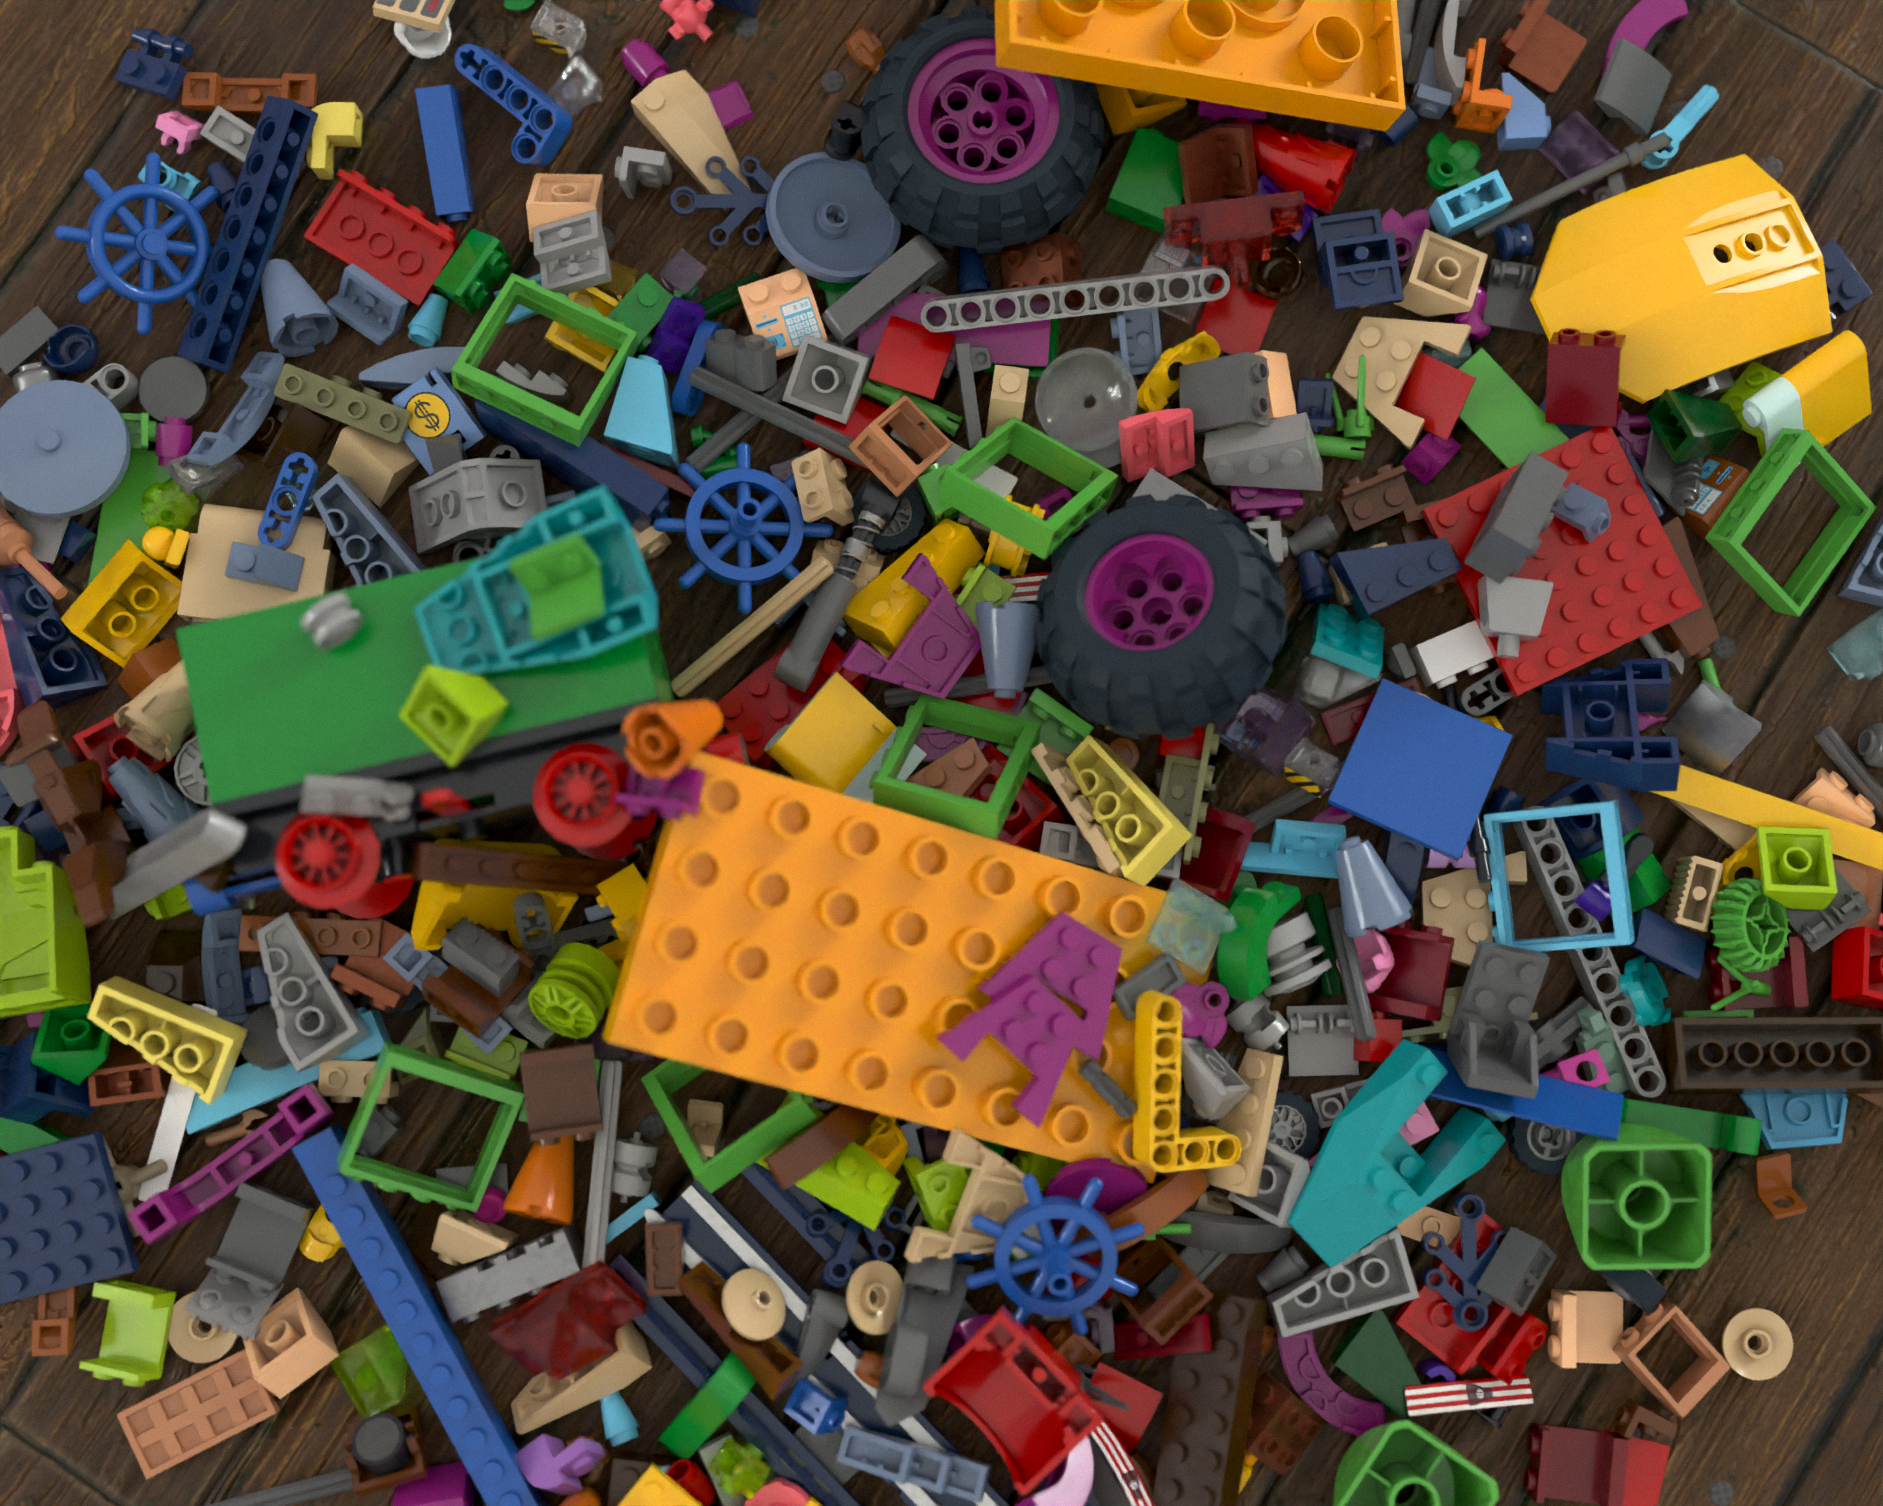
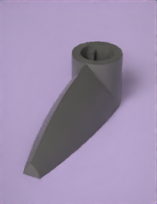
M813 1289L795 1351V1356L804 1365L789 1388H795L799 1379H807L820 1366L831 1350L840 1329L845 1327L848 1320L847 1295Z

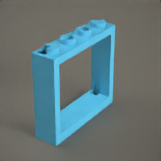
M1618 800L1484 814V821L1481 822L1484 837L1489 839L1491 854L1488 858L1493 879V890L1488 891V904L1490 911H1495L1497 925L1492 927V937L1495 938V943L1542 952L1631 945L1635 941ZM1600 813L1614 932L1516 940L1502 823Z

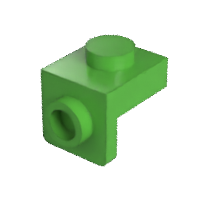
M121 413L129 431L131 449L149 450V442H156V421H150L149 413Z

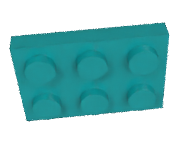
M1320 602L1314 618L1310 653L1377 679L1382 669L1384 627L1380 626L1376 620L1370 617L1360 621L1359 617L1349 614L1345 608L1339 605L1329 604L1328 606Z

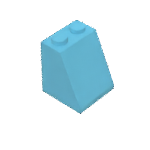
M639 355L637 359L628 356L605 428L604 437L608 444L633 456L678 469L680 462L670 389L661 365H658L659 361L652 357Z

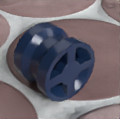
M1519 222L1515 227L1511 228L1506 225L1496 228L1495 247L1501 260L1511 259L1516 254L1522 257L1531 255L1533 236L1527 222Z

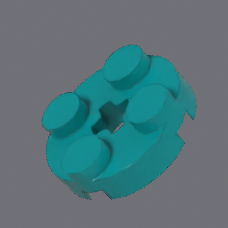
M1641 955L1627 960L1624 968L1625 974L1619 976V985L1625 995H1630L1638 1024L1642 1027L1647 1025L1653 1027L1669 1022L1671 1018V1007L1664 1009L1663 999L1669 997V994L1656 965L1653 962L1645 964L1646 956Z

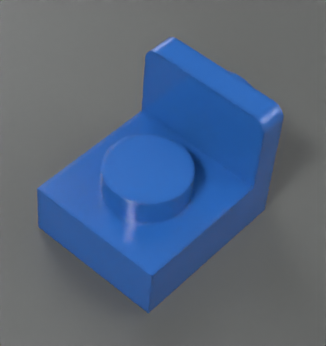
M799 1379L785 1406L784 1412L814 1435L833 1433L843 1423L845 1418L844 1411L849 1401L844 1397L832 1398L810 1380Z

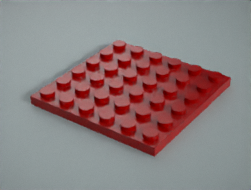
M1597 426L1538 454L1569 472L1562 485L1563 487L1567 488L1573 482L1606 499L1611 512V522L1607 530L1601 535L1598 534L1594 541L1590 543L1584 539L1581 530L1554 516L1547 529L1543 533L1539 532L1537 537L1542 541L1535 554L1531 558L1526 557L1523 566L1516 575L1511 573L1508 575V577L1553 582V589L1538 638L1532 641H1520L1518 659L1497 657L1499 638L1483 636L1514 697L1703 607L1612 427ZM1520 464L1421 511L1434 539L1447 538L1462 567V570L1453 575L1480 631L1478 579L1483 577L1484 574L1465 564L1464 561L1502 486Z

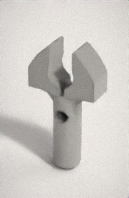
M1652 632L1639 637L1652 658H1667L1668 664L1671 665L1675 675L1680 676L1683 674L1684 658L1678 650L1672 653L1664 651Z

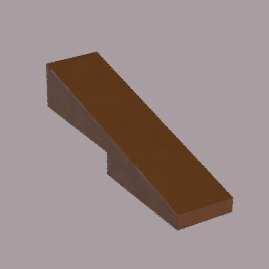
M701 1261L683 1275L677 1285L772 1400H774L796 1380L804 1363L774 1336L766 1340L755 1341L740 1335L731 1326L724 1313L722 1294L726 1281L706 1263Z

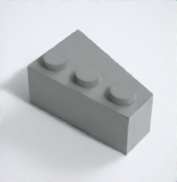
M1307 412L1269 419L1267 427L1244 424L1205 432L1203 460L1212 485L1322 491L1323 463Z

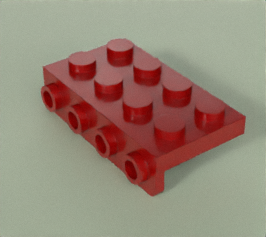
M339 169L336 174L339 182L303 237L309 243L349 266L354 263L411 304L421 308L435 289L434 281L460 246L454 237L456 232L442 222H438L437 225L426 220L427 215L411 204L406 208L397 203L398 198L387 189L380 187L377 191L368 185L370 181L357 171L351 170L350 173Z
M831 639L820 661L816 675L806 693L773 678L776 667L783 653L790 646L791 640L715 703L721 712L722 724L730 733L739 731L742 734L747 754L762 771L779 764L764 751L766 744L778 730L793 722L834 672L837 671L860 694H863L868 682L862 673L848 670L839 665L846 654L833 639Z
M1484 1214L1476 1222L1477 1257L1490 1244L1489 1238L1492 1231L1498 1228L1504 1229L1487 1214ZM1461 1230L1448 1245L1460 1259ZM1502 1234L1498 1237V1246H1500L1502 1241L1504 1240L1506 1236L1505 1234ZM1438 1259L1433 1267L1443 1271L1446 1275V1282L1462 1295V1280L1446 1264ZM1433 1273L1429 1277L1430 1284H1435L1438 1281V1273ZM1421 1281L1417 1286L1419 1298L1406 1301L1392 1321L1461 1375L1471 1370L1477 1364L1480 1358L1479 1353L1488 1342L1493 1341L1499 1335L1501 1324L1509 1314L1514 1312L1492 1301L1487 1306L1488 1320L1486 1324L1474 1332L1464 1331L1453 1320V1306L1436 1290H1431ZM1468 1307L1465 1310V1318L1472 1317L1474 1314L1473 1307Z

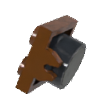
M417 1405L389 1413L374 1414L362 1421L347 1425L348 1440L343 1441V1446L348 1455L344 1456L352 1474L353 1492L357 1497L428 1477L421 1411Z

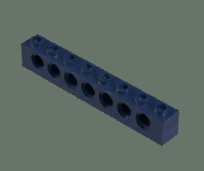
M267 96L177 354L181 358L227 374L230 371L318 117V113L291 99Z

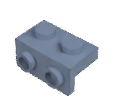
M352 263L344 269L338 294L327 301L326 305L339 319L377 345H382L400 331L409 301Z
M1158 307L1116 312L1117 317L1110 318L1112 339L1119 338L1120 350L1114 351L1116 372L1122 371L1124 381H1131L1130 375L1149 373L1160 360L1162 346Z

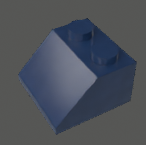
M1579 777L1574 778L1537 804L1538 806L1551 807L1618 800L1622 837L1629 834L1645 819L1625 788ZM1600 813L1553 818L1566 849L1575 862L1604 847Z

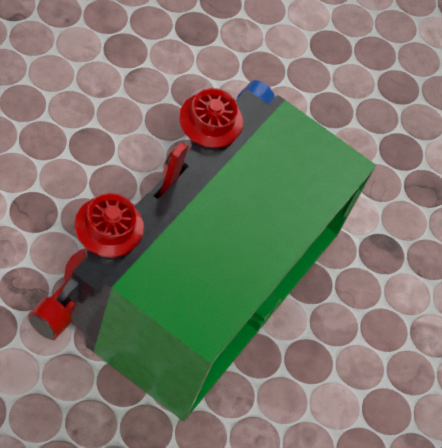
M479 558L176 629L212 809L246 826L243 839L232 854L235 867L219 894L208 891L192 877L184 881L190 906L197 915L202 916L234 908L237 905L238 898L284 887L299 902L318 909L336 908L340 913L356 919L380 918L395 911L410 895L415 882L413 880L416 843L433 844L439 839H459L462 842H470L487 837L486 835L540 822L556 839L571 844L582 855L593 859L621 860L636 853L639 849L633 848L631 843L643 836L651 837L657 821V811L649 810L648 816L630 814L625 812L626 806L615 802L614 798L615 793L625 794L631 761L624 749V746L628 745L627 734L622 735L623 725L627 716L643 705L675 702L659 629L647 632L587 658L474 674L483 677L509 704L495 727L452 768L398 715L424 669L430 665L434 666L414 608L451 579H457L469 570L468 566ZM343 592L352 602L349 610L357 609L363 616L364 621L359 629L345 642L326 650H320L313 641L316 633H307L301 625V620L320 600ZM739 731L713 737L706 744V747L699 751L750 767L745 743ZM305 776L382 779L383 782L407 784L414 791L413 800L407 803L411 808L409 817L403 819V821H387L380 815L377 817L301 812V797Z

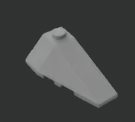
M286 912L257 931L264 971L268 974L272 994L270 996L271 1005L275 1009L279 1028L277 1029L278 1039L297 1072L340 1056L371 1036L357 1010L344 991L337 988L338 982L330 977L331 972L290 913Z

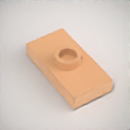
M1425 1206L1396 1225V1227L1399 1228L1402 1236L1420 1242L1426 1232H1437L1443 1236L1445 1244L1448 1246L1461 1230V1221L1459 1217ZM1437 1237L1431 1238L1428 1245L1436 1247L1438 1244Z

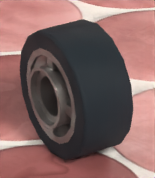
M1648 1269L1596 1270L1614 1292L1628 1303L1636 1305L1646 1313H1650L1667 1293L1665 1288Z

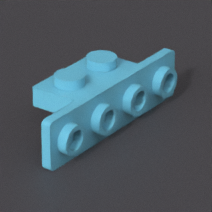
M1276 819L1270 843L1250 841L1240 870L1338 879L1335 850L1341 848L1339 842L1346 837L1345 825Z

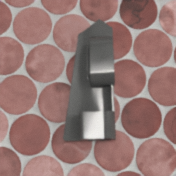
M937 1256L922 1258V1262L916 1263L907 1260L897 1318L892 1323L888 1333L874 1409L888 1427L925 1410L929 1395L924 1391L923 1385L940 1368L968 1289L966 1278L973 1274L975 1270L970 1265L956 1264V1257L952 1256L945 1259H938Z

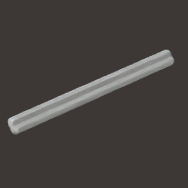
M609 1059L602 1062L599 1108L604 1130L596 1132L582 1265V1272L587 1275H602L604 1272L623 1063L619 1060Z

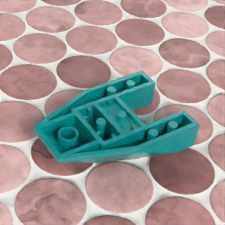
M1403 1039L1335 1118L1287 1220L1289 1225L1329 1267L1337 1265L1483 1168L1506 1141L1487 1117L1464 1107L1458 1110L1420 1156L1398 1132L1448 1073L1428 1048Z

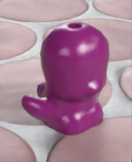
M1480 285L1478 286L1471 310L1469 312L1452 313L1455 318L1454 324L1471 326V332L1466 341H1480L1483 336H1486L1491 331V327L1485 325L1482 320V315L1487 306V294Z

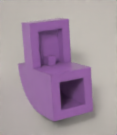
M541 1434L515 1454L523 1475L530 1484L560 1495H571L582 1490L583 1488L578 1476L590 1472L594 1468L595 1463L605 1457L600 1443L580 1437L566 1448L563 1440L546 1434Z

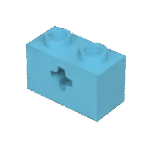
M1495 170L1437 197L1428 212L1439 235L1450 238L1504 212L1513 199L1498 170Z

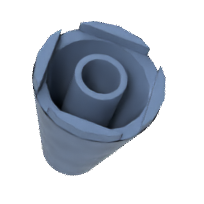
M280 259L267 261L260 286L269 338L273 348L278 349L279 353L283 356L299 357L315 352L314 346L322 341L326 346L338 332L339 324L333 312L289 261Z
M993 601L979 602L976 604L975 612L987 689L994 691V697L1015 699L1016 693L1023 692L1037 646L1036 623L1043 621V614L1033 604L1004 602L1002 605H997V608H993Z
M1356 835L1340 841L1341 848L1335 850L1344 930L1347 937L1353 938L1368 935L1365 928L1367 930L1377 928L1378 931H1381L1409 919L1411 914H1414L1411 904L1369 840H1361L1360 836Z

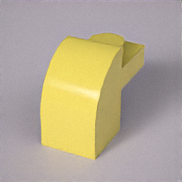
M328 102L312 109V111L318 113V117L308 146L312 147L307 148V164L319 179L333 180L334 147H362L363 114L355 102Z

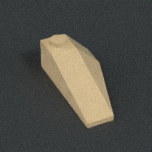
M685 69L656 78L631 100L635 116L708 194H733L719 179L710 178L706 174L705 165L708 159L713 156H719L724 159L726 167L750 189L746 178L739 172V162L708 94ZM718 162L710 163L709 167L713 173H720L722 171V166Z
M611 1296L580 1320L576 1325L579 1331L567 1345L564 1343L559 1345L554 1351L557 1357L545 1371H538L513 1400L511 1408L518 1434L523 1435L627 1387L652 1368L645 1339Z

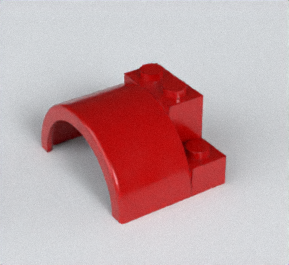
M1003 1305L923 1385L924 1391L931 1398L933 1396H940L948 1400L979 1427L1002 1456L1011 1472L1014 1487L1022 1495H1027L1104 1421L1105 1413L1079 1387L1081 1375L1032 1323L1024 1328Z

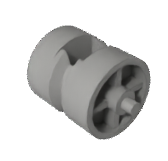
M1261 992L1251 1002L1232 997L1235 1001L1233 1003L1234 1006L1227 1011L1225 1018L1236 1032L1242 1031L1244 1033L1243 1041L1248 1047L1264 1051L1268 1047L1274 1046L1276 1050H1279L1282 1047L1279 1042L1280 1037L1289 1029L1290 1025L1278 1011H1271L1269 1009L1271 1002Z
M634 1132L633 1138L629 1139L616 1138L611 1191L621 1195L620 1202L627 1203L628 1197H646L649 1195L652 1176L647 1170L655 1164L658 1146L643 1142L640 1139L641 1132Z

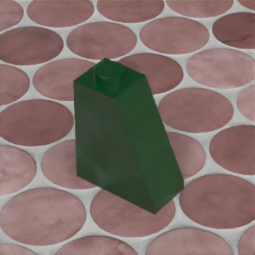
M1668 389L1663 392L1646 414L1673 462L1678 463L1722 452L1743 427L1728 403Z
M1381 1309L1362 1314L1328 1358L1402 1418L1408 1412L1404 1388L1422 1385Z

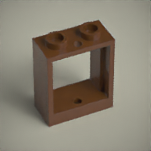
M1156 1235V1240H1144L1117 1266L1115 1274L1136 1283L1138 1289H1140L1171 1260L1183 1276L1146 1311L1134 1296L1130 1297L1116 1290L1113 1291L1142 1328L1163 1346L1214 1295L1178 1252L1161 1235Z

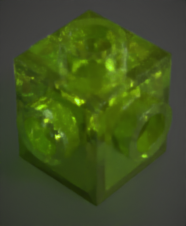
M174 475L163 484H160V482L152 484L143 493L141 516L150 528L162 526L176 532L177 528L184 529L191 522V517L198 513L199 500L177 475Z
M729 1437L707 1467L708 1470L722 1479L718 1484L721 1489L734 1498L740 1492L750 1500L764 1486L766 1477L772 1470L761 1461L765 1455L748 1442L742 1447Z

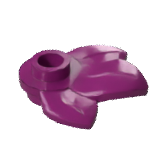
M1390 208L1381 220L1383 233L1393 231L1396 247H1400L1404 251V256H1397L1399 268L1408 265L1423 231L1430 229V218L1427 209L1411 212L1402 218L1396 210Z
M1212 981L1205 982L1200 986L1187 982L1169 994V996L1177 999L1181 1005V1038H1194L1200 1035L1206 1048L1211 1049L1216 1046L1223 1038L1227 1028L1224 1014L1230 1001L1227 989L1222 984ZM1215 993L1218 998L1217 1003L1214 1006H1210L1208 998L1211 994Z

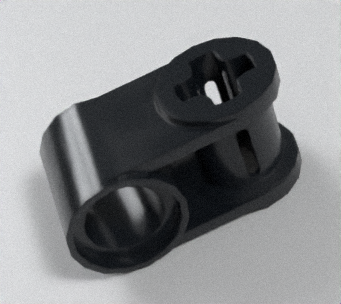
M845 99L841 103L837 113L832 118L831 128L833 131L824 147L829 157L838 161H848L853 158L861 146V106Z

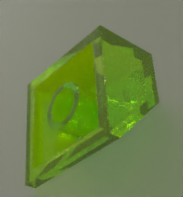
M388 1324L340 1352L339 1356L330 1362L363 1420L374 1414H379L402 1401L409 1362Z

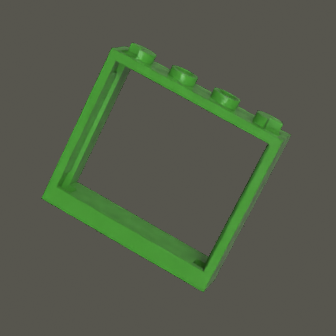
M511 273L451 369L453 388L580 447L621 378L627 357H633L637 351L638 332L626 327L624 322H615L603 316L595 308L584 307L571 301L569 297L561 292H552L541 287L533 279L529 281ZM517 303L618 351L580 416L478 369L479 364Z
M1013 417L1003 426H997L986 439L981 438L969 452L964 451L954 464L946 466L944 474L938 479V483L941 486L937 498L1045 560L1062 544L1065 538L1071 537L1084 525L1083 521L1109 503L1119 475ZM1009 453L1075 490L1078 494L1045 522L974 480Z
M1783 428L1705 539L1775 612L1800 617L1877 507L1808 430ZM1801 462L1840 507L1783 588H1781L1741 544L1798 463Z
M921 693L916 704L909 706L904 726L897 728L892 748L885 750L880 771H874L871 777L869 788L874 789L873 804L997 840L1035 758L1030 750L1039 745L1041 722ZM924 725L1014 747L988 803L896 779Z
M385 1041L336 1159L339 1172H342V1175L352 1177L355 1182H362L363 1179L375 1182L379 1188L388 1192H397L398 1189L409 1192L413 1198L422 1202L429 1203L431 1200L443 1202L447 1208L453 1211L457 1209L465 1211L466 1209L477 1212L524 1099V1091L519 1083ZM390 1067L501 1101L466 1187L355 1154Z
M669 1058L643 1076L641 1081L694 1177L710 1194L818 1118L810 1105L815 1102L812 1095L786 1089L793 1100L708 1160L672 1096L675 1091L708 1068Z

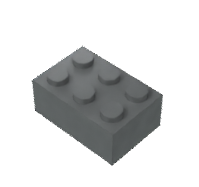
M1531 451L1502 486L1464 563L1500 584L1510 573L1516 575L1523 566L1526 557L1531 558L1540 546L1542 540L1537 536L1540 531L1543 533L1551 523L1554 513L1550 512L1552 506L1556 507L1565 495L1567 488L1562 485L1569 472Z

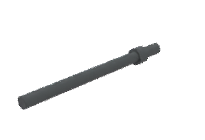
M1663 132L1640 144L1635 142L1623 148L1624 152L1472 227L1476 238L1480 239L1496 231L1498 226L1508 225L1627 165L1633 167L1645 161V156L1670 144L1668 137Z

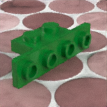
M694 271L673 296L688 301L699 288L695 282L700 275ZM646 272L607 318L615 322H624L626 327L638 332L637 350L642 353L651 343L653 336L650 333L659 324L673 296Z

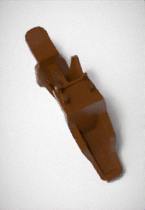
M37 701L19 713L17 725L23 747L7 755L6 763L9 767L27 764L36 779L32 787L33 791L58 832H64L71 855L63 859V865L82 925L88 928L109 918L115 912L116 907L112 883L125 874L126 857L137 850L131 840V835L124 826V820L118 815L117 811L111 805L105 809L100 807L102 798V768L95 759H90L60 768L51 752L66 745V742L58 729L53 708L46 701Z

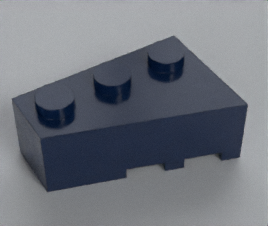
M1447 538L1337 552L1329 559L1360 621L1450 578L1462 570Z

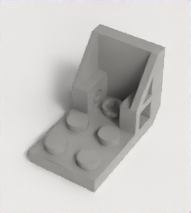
M475 458L463 460L408 487L417 554H431L462 539H489L514 535L525 527V523L533 516L547 510L540 460Z

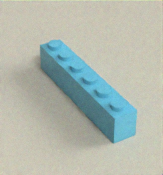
M366 1006L356 1009L371 1036L342 1055L330 1060L366 1061L380 1055L385 1041L392 1042L380 1011H368ZM249 1062L239 1067L235 1064L225 1093L210 1105L199 1098L200 1094L195 1092L186 1124L188 1134L203 1131L238 1116L243 1111L259 1107L294 1092L306 1084L319 1081L320 1064L301 1072L296 1071L292 1062L274 1070H263L261 1067H254Z

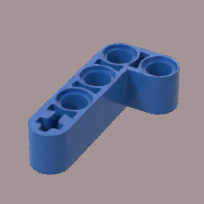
M473 44L460 46L455 54V65L459 72L523 122L511 144L513 157L522 164L535 167L549 165L571 131V115L493 51ZM480 65L485 66L483 69H479ZM503 75V84L499 88V80ZM528 95V103L527 106L524 108L523 101L524 98ZM553 115V124L549 128L548 120ZM535 144V153L531 157L530 149Z

